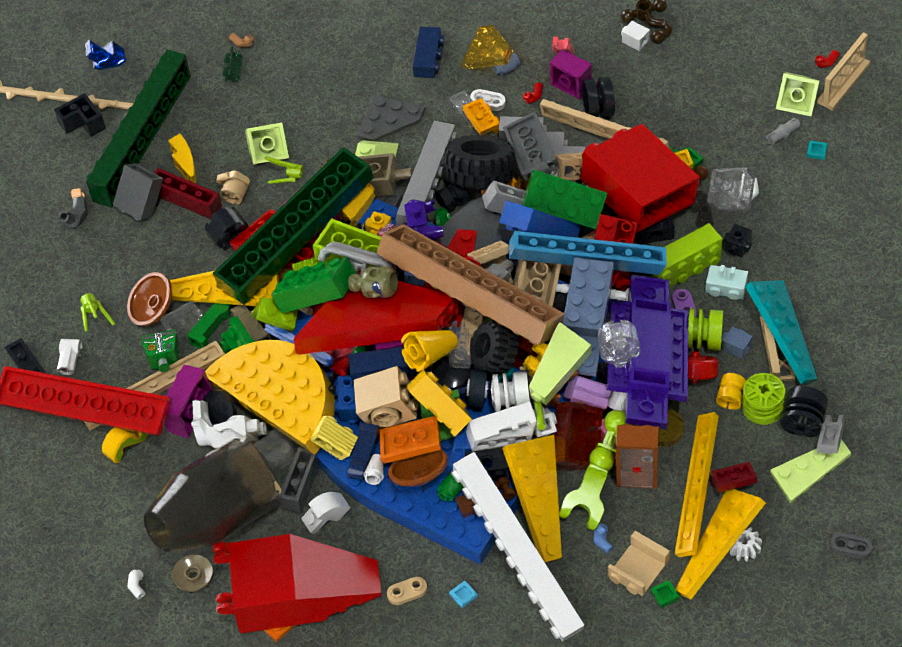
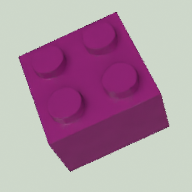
M561 49L549 62L550 84L580 100L582 98V81L592 79V66L587 60H583L573 53Z

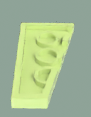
M841 439L838 453H818L817 449H814L771 469L770 473L791 504L827 473L849 458L851 452Z

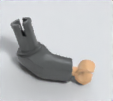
M80 188L72 189L71 191L73 208L68 212L63 210L58 215L60 221L64 222L69 228L79 226L87 215L85 194L81 192Z

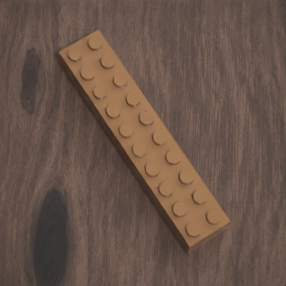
M404 224L382 234L376 254L382 256L385 261L396 264L401 270L412 273L417 279L428 282L433 288L444 291L449 297L458 299L465 306L474 308L481 315L490 317L497 324L506 326L513 333L527 338L533 344L541 345L552 338L559 322L562 323L565 314Z

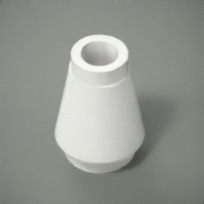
M379 454L372 455L364 471L365 481L369 484L377 485L384 478L383 462Z

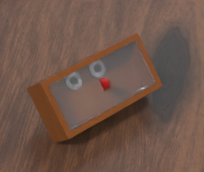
M617 425V487L657 489L659 427L651 425Z

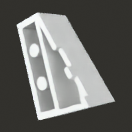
M529 401L471 420L468 423L466 434L472 452L504 447L531 440L537 421Z

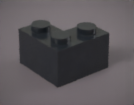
M85 93L54 109L57 121L66 134L83 126L90 137L106 129L102 114Z

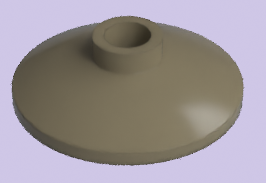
M195 554L181 558L172 570V578L175 585L187 592L203 589L209 584L213 576V568L210 561L201 555ZM192 574H197L196 577L190 578Z

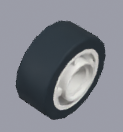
M471 370L467 386L468 407H484V398H487L488 381H486L487 372Z

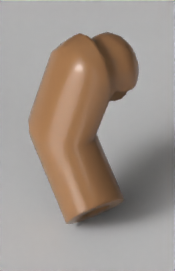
M232 33L229 36V40L239 48L251 47L254 44V37L251 35H246L245 39H241L236 33Z

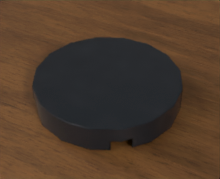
M214 389L204 396L203 401L208 403L209 419L212 425L226 422L230 417L237 415V409L235 410L234 406L236 405L235 400L226 390Z

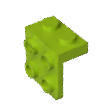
M262 297L251 312V317L292 332L295 328L298 309L282 313L272 298Z

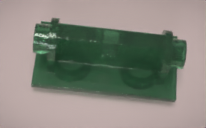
M233 46L229 53L226 52L224 62L227 63L222 72V76H225L224 83L227 82V79L234 83L240 80L243 56L239 51L233 52Z

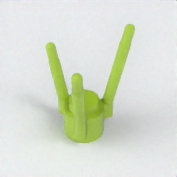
M265 156V160L271 161L269 163L286 167V176H289V178L270 180L268 184L295 183L296 179H301L300 175L303 172V165L288 163Z
M88 293L81 297L82 307L80 309L82 311L85 332L88 331L86 312L92 313L94 318H97V308L100 309L112 325H115V322L103 308L101 302L96 300L94 294Z

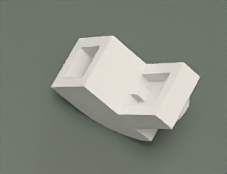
M323 493L309 503L311 508L301 519L310 533L315 534L328 520H340L350 509V506L341 493Z

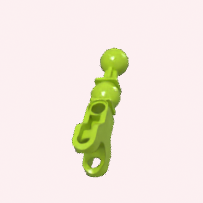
M612 410L605 416L604 425L607 432L602 444L598 443L589 457L590 464L579 489L571 491L564 498L559 511V517L565 519L573 508L577 506L583 507L589 514L587 528L592 531L597 528L604 512L603 503L600 500V492L609 472L608 470L613 467L615 462L614 455L616 454V449L613 447L617 437V425L628 424L625 423V412Z

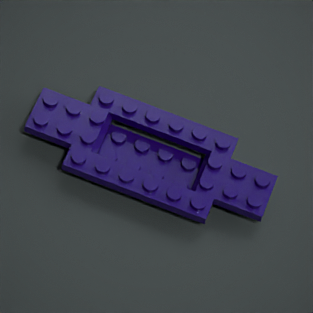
M632 274L630 278L629 301L611 299L607 365V390L626 393L625 423L651 425L666 429L668 399L686 402L688 397V310L671 308V302H669V280ZM630 318H631V348H630V369H629V337H630Z

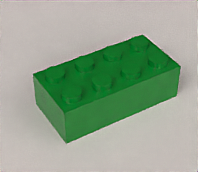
M532 170L521 205L596 229L607 193L538 170Z
M348 257L334 258L326 263L319 262L315 266H305L297 271L290 270L286 272L282 281L275 286L276 288L271 296L282 313L343 298L349 289V276L357 273Z

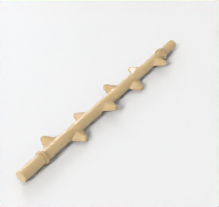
M0 80V93H5L8 100H11L16 95L35 97L37 101L51 99L66 102L78 97L64 94L63 88H59L56 92L51 93L36 91L32 87L21 89L2 86ZM94 95L88 96L92 103L99 106L101 110L106 107L128 110L133 105V103L119 102L118 100L97 99Z

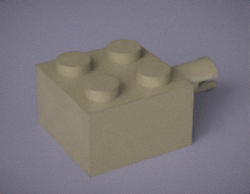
M394 153L358 156L371 166L374 178L369 183L375 189V197L394 195L398 180H408L412 177V168L399 169Z

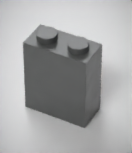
M136 163L124 165L113 205L119 208L120 212L132 215L135 220L143 221L150 219L153 215L164 178Z

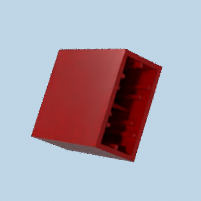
M643 124L629 130L621 129L611 139L601 144H590L582 153L583 163L580 179L589 187L606 192L605 203L622 219L638 223L636 233L695 203L700 176Z

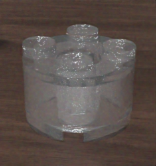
M620 320L619 323L610 321L599 328L597 340L601 358L605 362L621 368L626 366L630 359H635L640 355L639 339L633 323L627 320Z

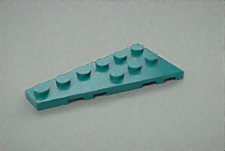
M784 280L749 282L745 287L800 384H809L817 380Z

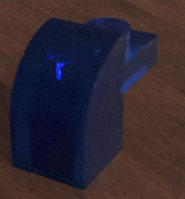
M91 40L85 43L86 57L93 60V67L97 70L119 67L126 62L124 48L113 41L104 47H100Z

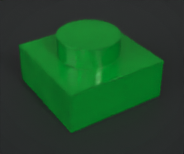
M670 580L651 588V593L660 608L679 600V595Z

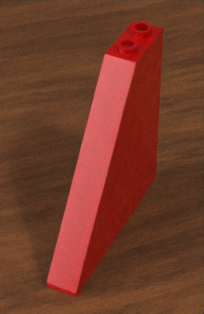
M398 281L396 293L389 298H366L361 290L359 292H352L348 289L343 298L327 301L293 338L296 354L303 355L402 340L406 333L412 331H441L447 326L453 316L457 314L458 305L456 298L449 297L447 293Z

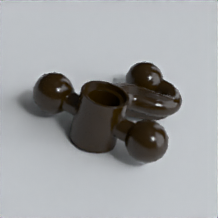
M639 0L636 4V10L625 9L621 13V19L626 23H630L636 17L640 21H646L652 28H665L664 31H653L651 39L654 43L663 42L672 32L669 22L651 17L652 11L663 12L666 9L667 3L665 0H655L653 4L649 0Z

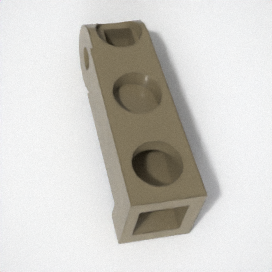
M237 305L230 309L232 317L238 316L254 342L261 341L264 338L265 340H271L270 334L265 332L258 320L251 317V312L246 305Z

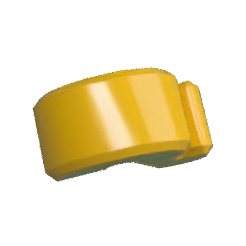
M114 427L103 441L102 452L113 463H120L124 453L123 448L143 442L148 434Z

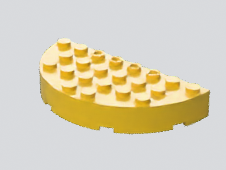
M263 340L233 349L216 360L205 371L212 386L229 392L235 402L313 455L321 448L316 443H313L310 438L323 416H334L335 399L334 392L328 390L330 381L326 373L310 354H296L295 345L289 342Z

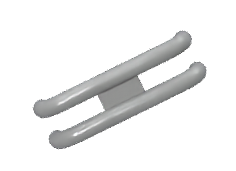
M339 242L329 243L320 250L318 255L320 262L325 261L330 256V253L348 257L357 274L359 268L361 269L360 276L368 264L378 267H391L396 272V265L385 261L382 256Z

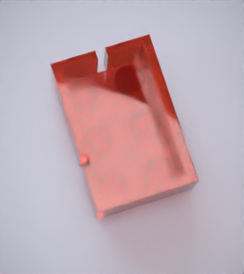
M570 401L557 404L555 415L557 431L554 432L556 465L587 470L590 464V454L601 441V430L587 432V429L602 426L603 409Z

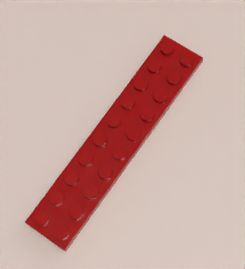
M4 366L0 378V405L155 436H161L172 401L168 396Z

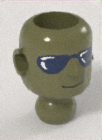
M368 267L361 276L359 274L350 275L348 287L352 292H359L361 290L366 298H389L397 291L398 278L395 270L391 267Z

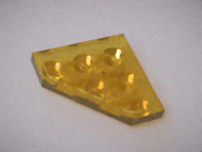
M493 25L478 27L461 66L463 69H475L506 65L513 50Z

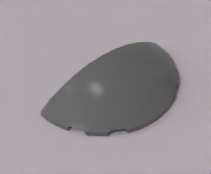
M480 197L453 215L442 227L444 237L433 241L440 242L447 248L458 229L477 231L476 251L498 241L507 244L514 231L505 229L506 225L499 223L502 214L487 210L483 198Z

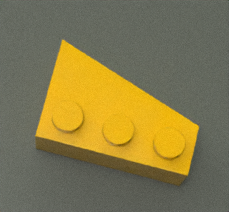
M422 370L407 385L408 391L456 436L472 420L466 410L467 405L460 398L456 400L451 395L453 393L451 389L445 384L441 386L437 382L439 379L431 371L427 373L425 370Z

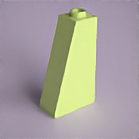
M561 322L557 325L529 385L532 399L537 403L542 402L545 405L549 403L592 353L591 344Z

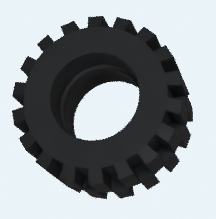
M488 321L483 322L482 325L480 324L477 330L474 331L469 345V358H471L470 362L473 364V367L480 371L498 375L506 373L507 369H510L512 363L516 360L515 357L518 353L517 335L506 326Z

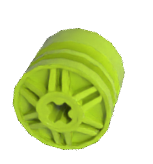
M690 308L688 314V349H692L693 341H697V350H700L702 342L707 341L708 350L721 351L723 310L710 309L708 318H704L703 309H700L699 317H695V308Z
M759 373L748 378L744 384L742 410L748 420L760 425L772 424L779 420L782 415L785 399L783 382L778 377L768 373Z

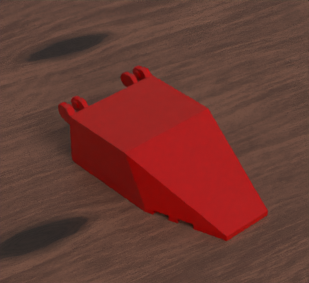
M285 534L231 543L220 542L213 546V552L216 554L213 556L214 563H230L232 594L225 592L216 596V601L219 604L216 606V610L221 615L235 614L240 633L321 622L329 619V615L336 612H345L346 608L352 605H361L382 595L377 560L296 535Z

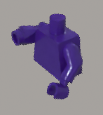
M412 199L407 204H404L408 227L431 240H438L440 237H444L442 226H428L426 214L437 210L432 205L435 204L434 200L424 202Z

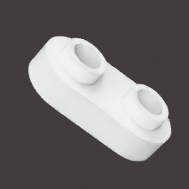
M478 89L473 91L470 96L471 102L482 98L485 103L489 104L491 111H501L506 105L505 97L500 93Z

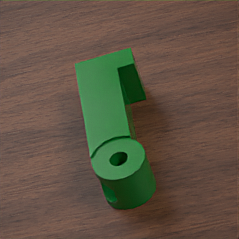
M214 303L187 334L189 344L199 349L209 345L208 339L223 321L231 316L229 305Z

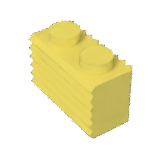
M325 415L321 418L310 439L313 443H316V445L332 454V456L343 460L352 452L358 436L353 434V430L349 427H343L338 424L334 417Z

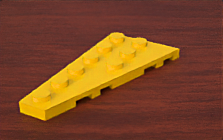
M554 435L504 446L502 449L536 550L545 563L562 558Z

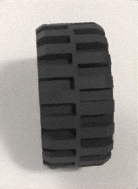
M465 135L453 139L445 147L444 174L449 182L451 181L454 185L471 190L488 189L493 180L507 185L514 177L515 150L509 142L501 138L485 135Z

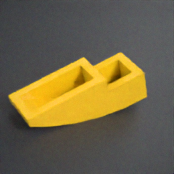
M178 134L168 140L170 150L173 152V163L188 181L196 184V170L190 148L183 136Z

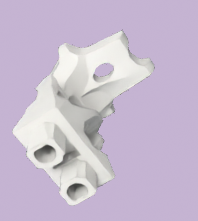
M203 400L193 401V421L191 424L199 446L211 445L213 448H231L251 441L257 442L259 441L258 436L267 435L266 423L259 422L258 419L252 420L242 415H235L226 422L212 425L209 419L208 403Z

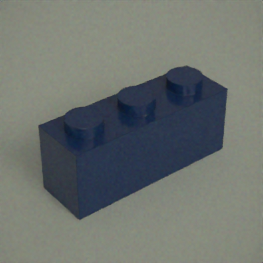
M420 27L413 61L414 77L435 78L436 72H439L440 62H438V59L442 58V48L440 46H444V35H441V28Z

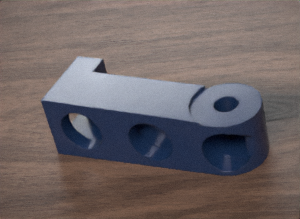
M361 422L358 439L348 467V478L365 479L364 471L372 455H374L380 439L379 425Z

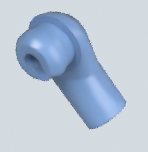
M598 524L594 530L593 541L608 554L614 546L606 540L607 526L605 524Z

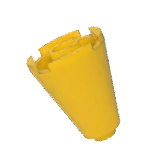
M451 330L408 332L402 338L401 343H404L405 348L402 349V355L411 369L415 368L417 369L416 371H422L456 349L458 338Z

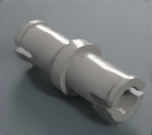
M792 118L784 125L780 124L775 131L766 136L767 142L774 145L782 138L786 139L789 137L790 133L800 128L799 120Z

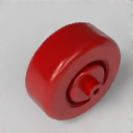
M691 351V355H688V380H690V383H699V380L718 377L719 360L716 357L700 355L699 351Z

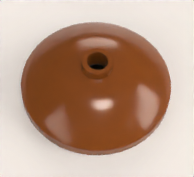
M153 272L143 276L135 284L127 302V313L134 324L142 327L150 326L164 316L172 299L170 280L161 273Z
M438 450L397 460L391 464L388 474L390 480L397 485L403 487L422 486L433 481L444 471L448 458L443 450Z

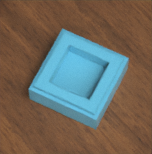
M463 581L449 592V595L461 608H464L478 597V594L466 581Z

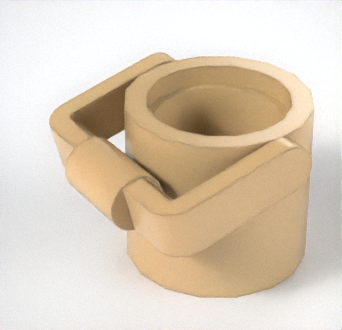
M238 171L219 174L216 182L223 186L220 191L222 200L232 204H241L250 185V179Z

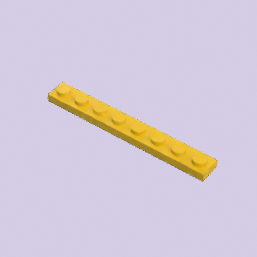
M715 412L698 415L675 548V555L678 557L696 555L719 419V415Z

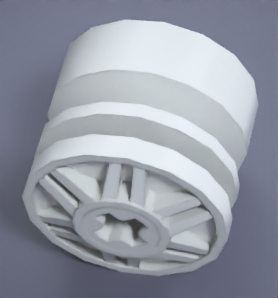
M526 371L513 372V378L510 382H508L506 373H502L503 382L498 383V374H492V405L496 412L501 411L502 406H506L507 409L511 408L512 405L517 406L530 401Z

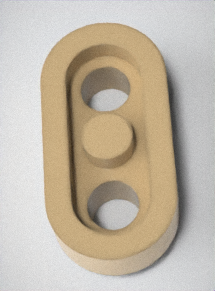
M413 577L390 586L387 590L388 601L394 605H401L424 596L427 592L426 581L421 577ZM416 584L420 585L418 588L413 587ZM396 591H399V592H400V594H398V595H395L394 593H395Z

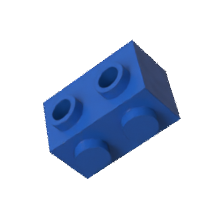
M351 375L338 376V384H334L336 386L335 396H338V401H334L335 413H339L340 420L361 419L356 414L355 391Z

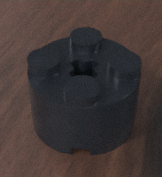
M224 207L210 217L212 220L210 224L206 223L205 225L206 232L217 246L224 251L232 247L229 243L248 228L247 222L235 207H232V209Z

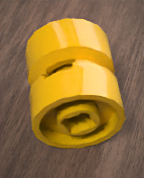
M735 373L723 374L716 397L717 405L726 408L729 402L728 409H739L743 400L745 378Z

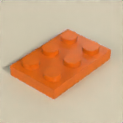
M436 416L379 429L380 453L383 464L441 450L440 424Z

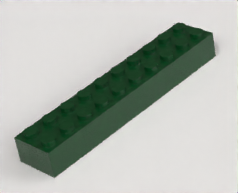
M167 49L160 57L157 66L153 68L148 81H145L140 94H137L132 107H129L124 120L120 122L116 133L112 135L111 141L104 148L102 156L96 161L94 169L86 178L92 202L110 208L113 207L124 165L139 164L191 77L186 54Z
M345 147L341 148L213 272L217 285L245 305L331 218L333 219L374 178L371 166Z

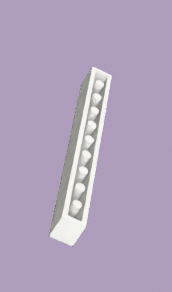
M473 452L454 463L452 472L454 479L457 483H462L464 487L462 491L468 500L472 499L474 502L473 508L476 514L484 518L486 521L484 523L485 528L489 534H494L497 539L495 540L497 547L500 551L504 550L508 556L506 558L507 563L512 569L515 567L517 570L519 582L522 586L526 585L529 589L528 595L534 604L537 602L541 608L539 613L544 621L548 620L551 624L550 630L556 639L560 638L563 642L584 629L582 620L476 454Z

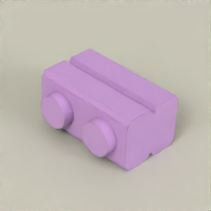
M577 375L568 380L564 392V397L570 399L569 402H583L587 404V409L597 412L599 408H607L608 398L611 395V391L607 390V385Z

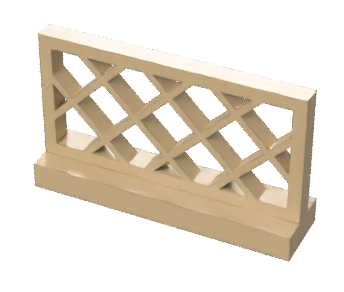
M864 32L826 77L824 92L818 98V104L833 111L868 68L870 61L865 59L868 34Z

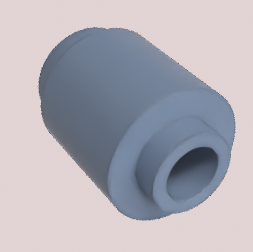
M508 53L494 60L492 67L496 74L503 76L517 69L520 61L515 53Z

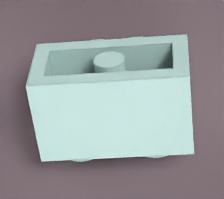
M710 265L705 293H709L714 297L719 295L726 296L731 300L743 299L746 290L745 286L748 281V271L735 269L736 267L726 268L725 265Z

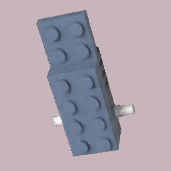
M574 258L570 284H557L556 292L568 293L562 324L591 344V355L577 369L580 375H597L610 300L627 299V292L617 291L616 289L612 290L614 262Z

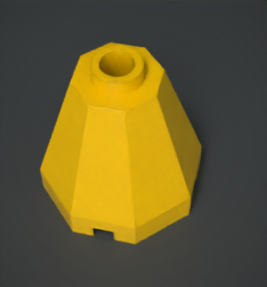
M370 183L339 212L341 218L344 221L350 220L351 223L349 225L353 227L361 219L375 198V189Z

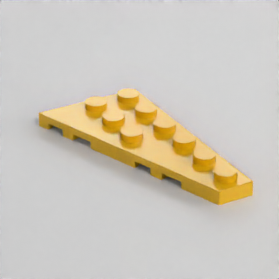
M214 271L170 280L172 285L171 300L243 305L217 285L213 276ZM278 272L245 305L256 306L262 297L273 299L271 294L279 283Z
M735 489L725 491L698 544L696 555L692 556L675 589L678 594L690 600L694 597L766 504L762 498Z

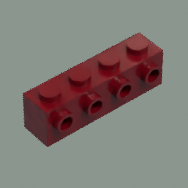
M157 168L154 172L156 175L164 178L158 197L209 219L222 208L219 193L160 168Z

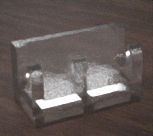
M193 300L160 318V322L164 331L176 329L179 339L192 330L202 318V314Z

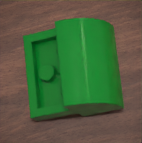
M238 316L230 318L228 331L222 333L219 346L223 352L228 353L242 345L252 343L254 340Z

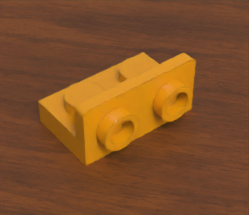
M482 98L463 105V112L479 135H484L491 131L495 135L499 133L500 121L497 116L493 115L489 104L485 103Z

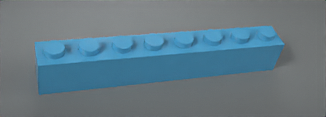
M514 231L509 241V259L573 265L574 258L614 262V270L660 275L667 265L666 247Z

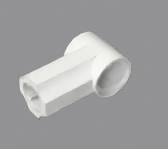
M60 340L58 373L62 375L74 374L77 358L81 356L79 352L83 347L82 340Z

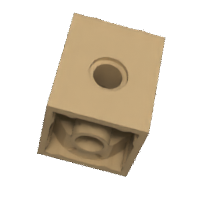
M398 366L355 379L356 414L367 424L379 425V429L416 419L418 404L414 396L408 391L407 385L411 381L406 373L402 372Z

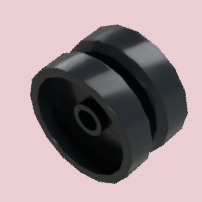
M600 77L597 84L594 79L583 80L582 99L585 113L598 117L600 112L604 117L614 116L615 98L610 77Z

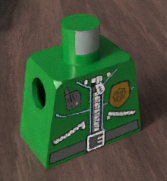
M176 329L140 337L151 369L167 372L170 369V365L178 361L179 339Z

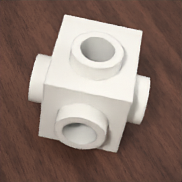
M544 407L543 413L546 427L544 430H539L536 422L533 433L537 437L549 436L557 431L555 427L557 420L554 412Z

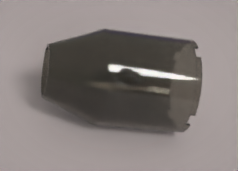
M240 438L231 439L169 477L144 514L145 529L153 543L165 552L212 547L276 507L279 500V490H275V474L266 458L255 446L249 442H241Z

